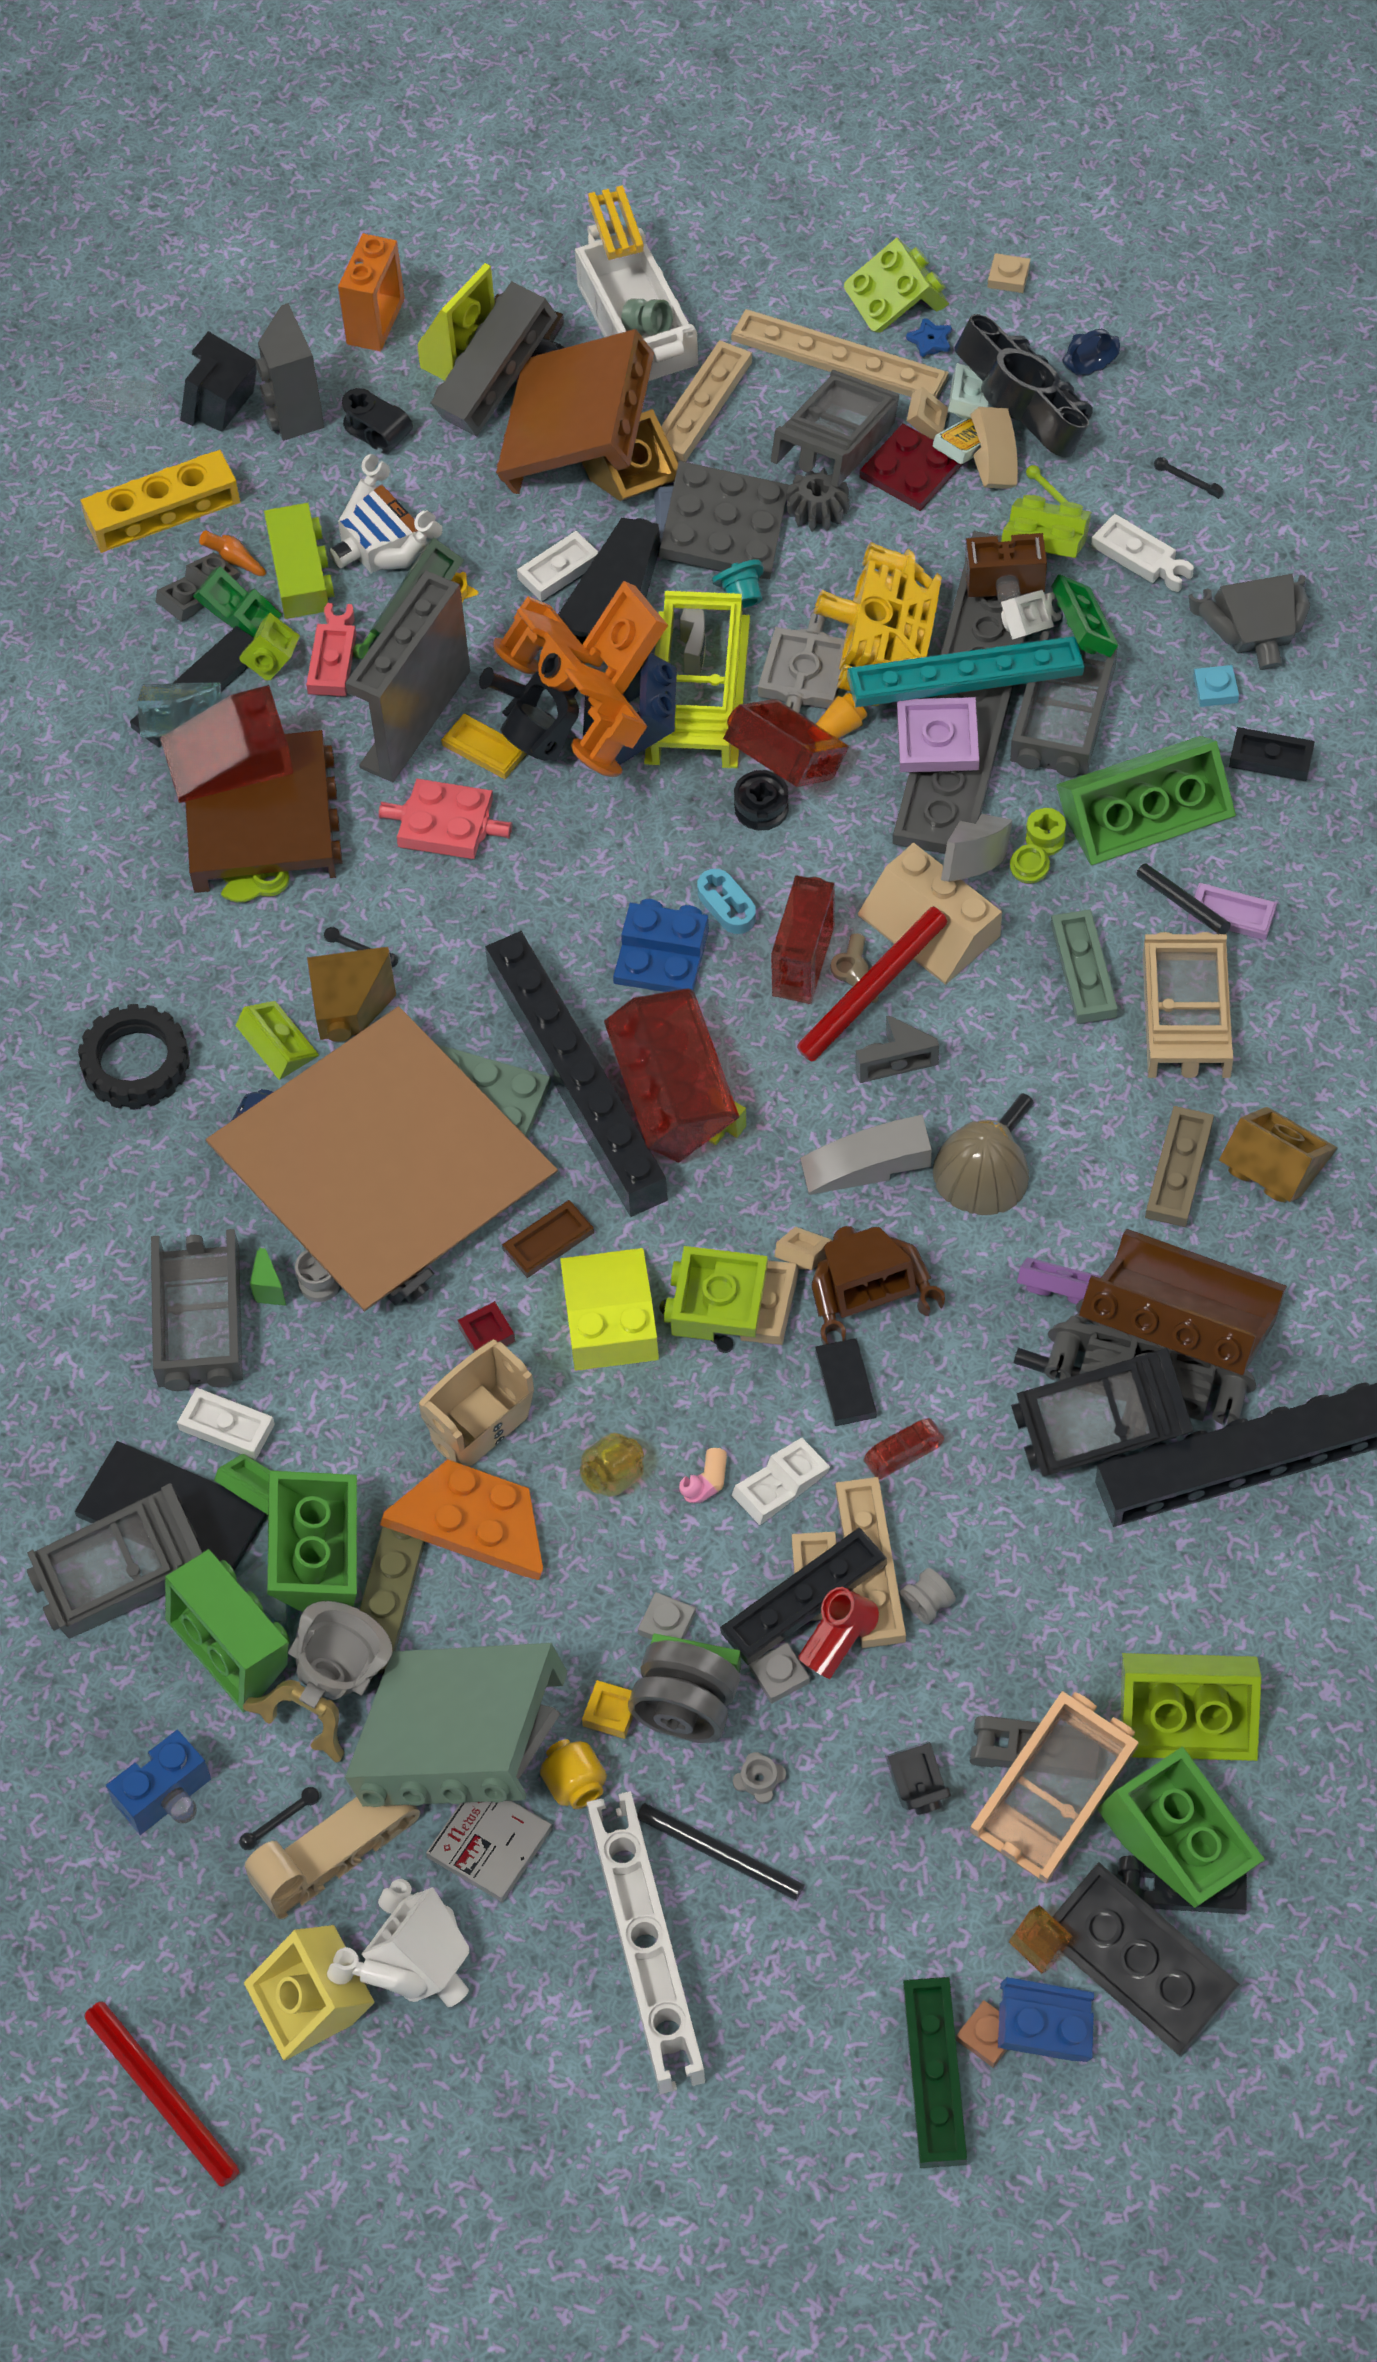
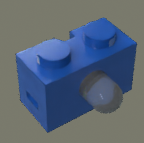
M178 1729L148 1752L151 1761L140 1768L135 1762L106 1784L113 1804L139 1835L143 1834L167 1814L174 1821L181 1824L192 1821L196 1815L197 1807L190 1796L211 1780L205 1760Z

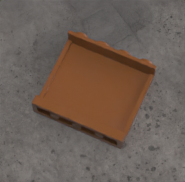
M637 329L529 358L517 379V387L496 471L500 480L508 486L513 494H520L524 476L605 456L616 470L630 467L654 358L653 350Z

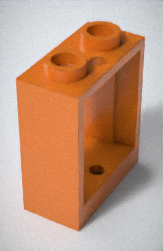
M364 233L360 237L338 285L347 345L381 352L405 300L397 240Z

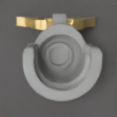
M321 1601L309 1605L301 1614L298 1636L288 1654L297 1658V1675L300 1682L287 1680L280 1683L266 1696L250 1697L244 1703L243 1709L260 1714L264 1721L270 1724L277 1716V1705L280 1701H294L318 1715V1718L323 1723V1731L314 1738L310 1745L311 1748L324 1751L334 1762H340L344 1751L337 1738L339 1711L333 1701L327 1700L323 1696L332 1700L352 1692L362 1696L373 1676L390 1660L392 1644L382 1626L363 1611L340 1602Z

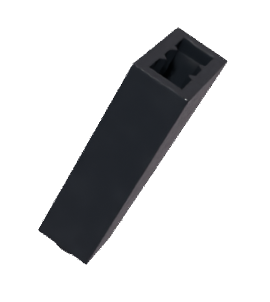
M621 518L558 613L581 644L584 643L623 581L635 585L643 596L647 597L661 546L658 523H652L643 518Z

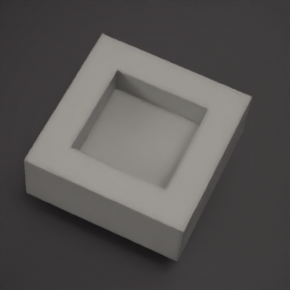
M655 1592L638 1627V1635L652 1640L653 1633L684 1639L696 1615V1608Z
M788 1643L749 1664L750 1671L771 1704L810 1683V1677Z

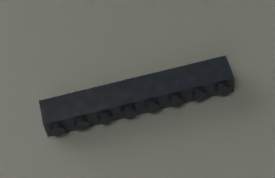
M519 931L485 946L490 975L547 1074L551 1077L554 1086L629 1216L633 1217L668 1201L667 1183L663 1171L523 932Z
M1359 1383L1350 1387L1346 1392L1331 1397L1325 1394L1318 1395L1308 1400L1306 1404L1290 1409L1286 1406L1278 1407L1269 1411L1263 1417L1249 1421L1245 1418L1237 1419L1228 1423L1222 1429L1211 1432L1205 1430L1196 1431L1181 1441L1171 1444L1159 1442L1148 1446L1143 1452L1130 1456L1119 1454L1107 1458L1102 1464L1097 1465L1095 1483L1112 1526L1123 1525L1376 1450L1377 1383L1371 1385L1369 1383Z

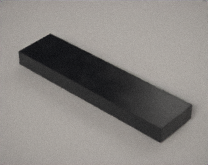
M235 626L131 719V728L160 748L248 668L239 658L254 638Z
M859 1527L720 1627L721 1634L733 1649L740 1650L741 1658L749 1665L820 1614L822 1602L829 1591L836 1587L853 1590L887 1565V1557Z

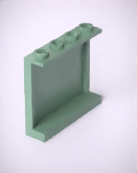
M552 1643L392 1652L345 1776L362 1806H419L422 1804H461L466 1802L525 1800L527 1794L516 1776L546 1687L563 1686L568 1673Z

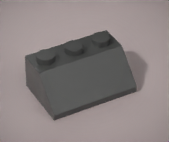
M289 303L280 306L260 338L258 346L261 358L255 360L259 376L262 381H265L264 384L260 385L262 397L266 406L270 407L264 410L267 423L271 431L278 429L283 441L325 428L313 354Z

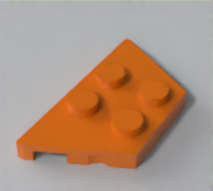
M447 1459L389 1507L382 1516L380 1526L520 1576L536 1580L540 1579L543 1565L530 1491L527 1487Z

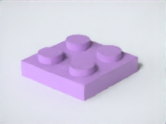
M975 697L897 701L900 772L979 770Z

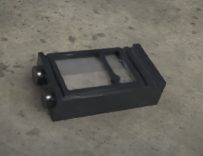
M1168 1348L1016 1394L1019 1403L1011 1405L1018 1430L1027 1428L1031 1444L1024 1446L1031 1471L1039 1469L1042 1478L1193 1432Z

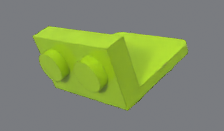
M898 237L844 283V289L869 328L876 333L884 331L920 299L924 300L936 312L949 305L942 293L946 288L933 271L929 273L925 268L929 264L925 255L916 246L911 250Z

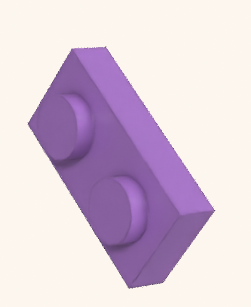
M1027 1257L1020 1267L1017 1283L1027 1285L1026 1289L1038 1295H1051V1292L1068 1296L1067 1300L1077 1305L1080 1300L1084 1299L1091 1275L1101 1278V1276Z

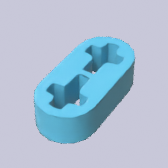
M710 869L703 872L697 881L698 897L703 905L726 931L733 934H743L751 930L756 922L753 901L726 871ZM711 883L716 887L722 885L723 897L714 889L708 891V885ZM730 906L738 913L745 911V918L742 920L737 916L731 918Z

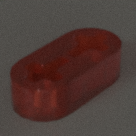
M925 1418L874 1445L865 1454L863 1460L873 1476L879 1477V1480L939 1448L944 1441V1435L931 1418Z

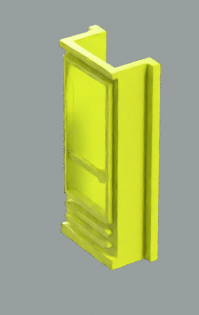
M665 591L664 611H659L658 614L668 624V627L655 645V655L669 664L674 608L731 610L725 677H720L718 674L711 676L677 675L676 681L711 683L713 686L724 684L723 706L676 705L675 731L645 749L644 765H660L662 747L721 750L722 768H738L750 615H742V594Z

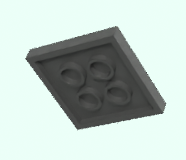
M679 461L658 557L719 571L730 568L733 563L740 564L748 560L759 559L764 567V572L760 578L770 579L786 502V491L789 484Z

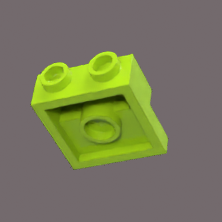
M1024 495L1023 499L1017 498L1012 505L1009 522L1003 529L1001 542L1011 541V535L1043 533L1046 553L1076 558L1086 543L1092 512L1083 510L1082 505L1074 502H1061L1060 506L1045 503V498L1037 495Z
M684 1246L681 1261H674L672 1266L671 1286H676L675 1298L667 1297L664 1322L671 1323V1335L714 1341L715 1333L756 1338L768 1256Z

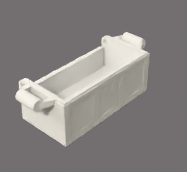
M611 219L606 220L609 234L612 235L610 237L614 248L618 249L620 245ZM596 224L588 226V245L575 249L577 284L603 336L607 337L626 332L621 316L623 306L629 299H645L646 301L663 299L669 303L672 309L673 322L671 329L653 336L648 334L642 336L654 352L649 381L697 366V331L694 325L689 324L684 316L678 300L675 299L663 276L662 270L658 267L646 244V236L643 230L638 228L644 244L643 252L608 260L602 240L595 241L601 238ZM622 225L629 246L633 245L628 229Z

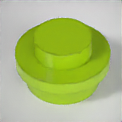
M1023 845L1011 856V872L1022 883L1032 884L1039 882L1049 872V856L1045 850L1036 845Z

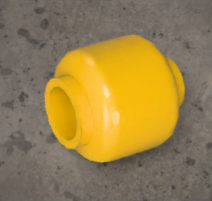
M563 1739L548 1748L546 1751L547 1758L540 1768V1775L559 1805L581 1809L587 1806V1802L597 1800L603 1794L602 1786L605 1784L607 1774L587 1742L576 1741L571 1743L568 1739Z

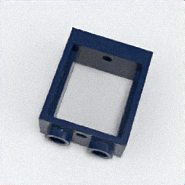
M651 652L623 693V696L629 703L640 696L637 714L645 722L647 728L633 749L625 745L622 747L615 758L620 765L675 731L677 668ZM586 695L583 737L594 722L588 713L592 704L588 701L589 696Z

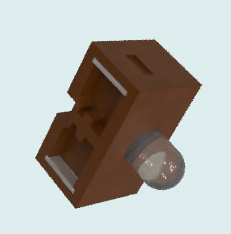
M1043 533L1011 535V541L998 542V536L966 538L965 574L968 597L997 596L1001 603L1002 601L1018 597L1020 594L1040 590L1045 592L1047 559Z

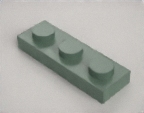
M1091 909L1051 915V927L1076 1023L1081 1024L1117 1018L1118 1009Z

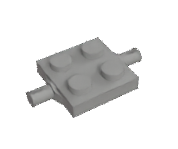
M814 611L811 613L807 629L791 630L775 627L759 681L758 697L786 702L781 717L786 723H789L790 716L791 724H795L798 721L802 705L828 709L838 696L839 688H837V683L841 672L839 665L845 639L831 637L822 632L827 617L821 615L818 617L817 614H814Z

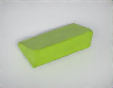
M276 1001L243 1007L235 1026L279 1080L319 1056L317 1051Z

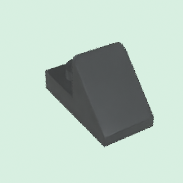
M886 1016V1036L889 1043L870 1044L863 1049L856 1050L855 1070L859 1083H864L939 1065V1043L937 1038L892 1016Z

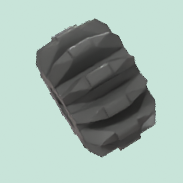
M824 467L819 473H814L811 470L806 472L805 476L795 474L793 484L788 485L786 491L789 517H795L798 527L809 522L811 532H813L817 524H822L826 531H828L831 522L841 525L843 514H847L850 507L847 482H842L838 488L832 486L833 474L827 475Z

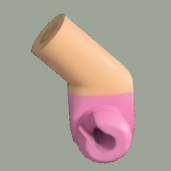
M720 1448L707 1449L704 1472L698 1476L691 1475L690 1479L685 1476L681 1480L679 1491L686 1501L702 1503L722 1490L727 1461V1452Z

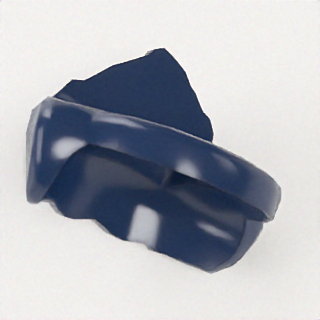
M1095 329L1086 334H1075L1072 337L1067 354L1062 359L1063 365L1075 375L1089 376L1095 371H1101L1120 354L1119 337L1110 335L1105 329Z

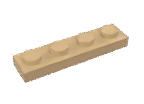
M719 340L661 426L678 462H686L752 364V352Z
M879 1477L836 1482L835 1491L843 1538L860 1527L887 1557V1565L852 1590L874 1601L879 1611V1619L875 1629L870 1634L860 1637L862 1648L906 1643V1633Z

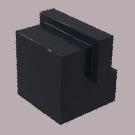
M208 331L192 350V355L200 361L185 379L180 421L193 426L199 420L209 427L223 432L254 392L257 373L256 359Z

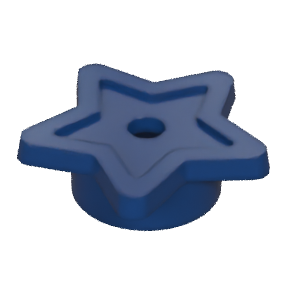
M924 318L920 329L907 333L906 340L916 344L921 357H925L928 354H937L941 351L949 352L951 347L946 338L952 332V327L950 325L936 326L929 319Z

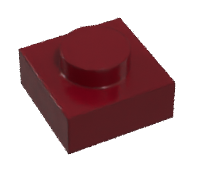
M495 1301L457 1320L458 1327L473 1353L493 1339L505 1346L516 1342L513 1330Z

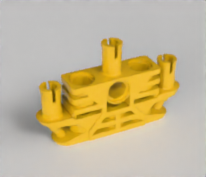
M870 542L864 554L862 565L865 567L857 580L853 601L821 590L819 593L814 614L848 624L839 665L841 672L837 688L851 691L847 679V670L852 667L850 664L853 667L927 657L942 577L938 573L935 574L933 579L927 575L924 569L915 562V554L910 549L901 554L900 552L892 551ZM916 581H918L924 587L919 586Z

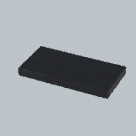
M116 1441L75 1509L76 1517L89 1523H94L161 1491V1487L171 1483L183 1503L181 1506L196 1532V1539L202 1552L209 1549L219 1561L225 1560L235 1571L267 1514L220 1484ZM143 1524L121 1534L126 1539L154 1550Z
M1099 1862L1039 1932L1180 2057L1193 2045L1242 1986Z

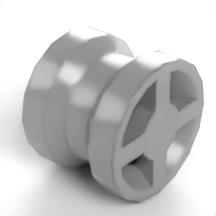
M930 1568L925 1569L919 1574V1581L914 1585L908 1584L900 1590V1596L905 1606L916 1614L924 1624H930L936 1619V1612L940 1608H948L955 1602V1595L950 1586L937 1572Z

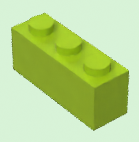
M309 503L264 510L284 618L290 619L323 613L328 603V598L335 597L331 574L323 576L322 569L329 568L325 545L317 546L316 540L323 539L319 516L311 518Z

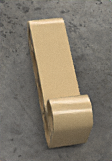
M356 1797L286 1849H283L277 1841L267 1842L256 1849L245 1862V1869L250 1884L278 1919H284L289 1916L286 1912L296 1904L304 1905L325 1889L324 1884L335 1876L338 1878L342 1877L361 1863L360 1857L371 1849H374L376 1852L414 1824L420 1816V1810L414 1805L362 1806Z

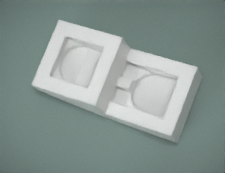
M800 1438L770 1456L765 1468L736 1484L732 1496L761 1525L826 1475L830 1466L803 1438Z

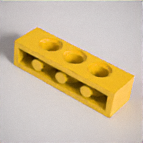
M219 449L111 489L97 492L80 499L85 522L100 553L238 504L240 503L236 479Z

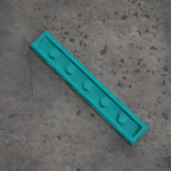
M1071 636L851 667L847 670V679L855 707L1080 676L1084 672V663L1076 638Z

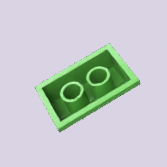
M269 1471L268 1595L301 1612L309 1605L321 1601H334L354 1606L357 1595V1475Z
M209 1549L165 1576L166 1622L243 1713L246 1712L243 1709L246 1700L250 1697H261L288 1665L290 1639L287 1632L280 1623H272L263 1613V1607L257 1596L252 1591L245 1592L237 1582L232 1567L225 1560L219 1561Z

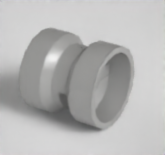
M307 1250L298 1256L295 1263V1271L303 1296L314 1302H324L333 1298L338 1293L340 1285Z

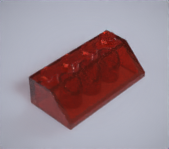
M687 988L634 997L604 1020L647 1148L679 1163L740 1118L693 990Z

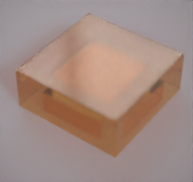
M1038 1905L1028 1912L1009 1940V1943L1042 1974L1056 1962L1073 1936L1045 1909Z

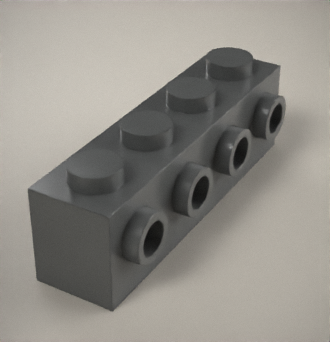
M512 281L506 290L498 296L494 308L486 320L478 326L474 338L466 350L458 356L454 368L444 383L438 386L434 398L430 402L445 421L476 437L479 435L557 318V314L546 298Z

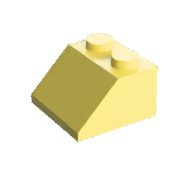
M334 1925L294 1930L244 1982L283 2061L352 2026L375 2003L365 1983L360 1982V1976L353 1975L350 1982L340 1985L333 1983L327 1977V1971L330 1964L334 1963L333 1959L336 1952L345 1947Z

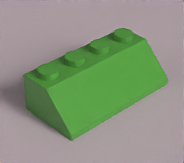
M1197 736L1056 784L1065 819L1090 865L1236 816L1218 743L1216 740L1203 736Z

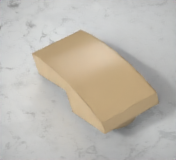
M978 407L971 414V418L981 448L973 454L983 486L984 488L1002 489L1016 487L1018 476L1017 448L1009 411L1007 408Z

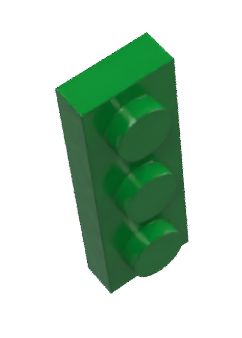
M1058 574L1051 588L1058 600V606L1062 609L1067 619L1066 623L1076 638L1078 647L1089 654L1094 655L1098 652L1111 658L1119 645L1091 588Z

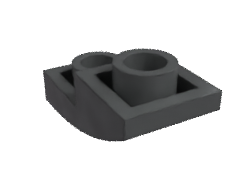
M213 552L186 565L184 578L158 589L155 602L182 622L192 617L204 607L193 595L214 569L219 566L222 567L235 581L239 578L240 572Z

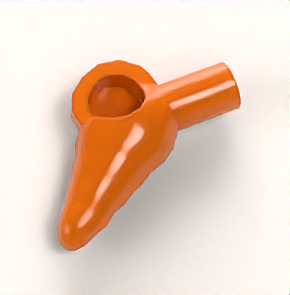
M206 530L200 535L199 544L218 552L222 559L229 564L236 565L257 576L266 575L264 567L253 558L239 539L230 535L220 537Z

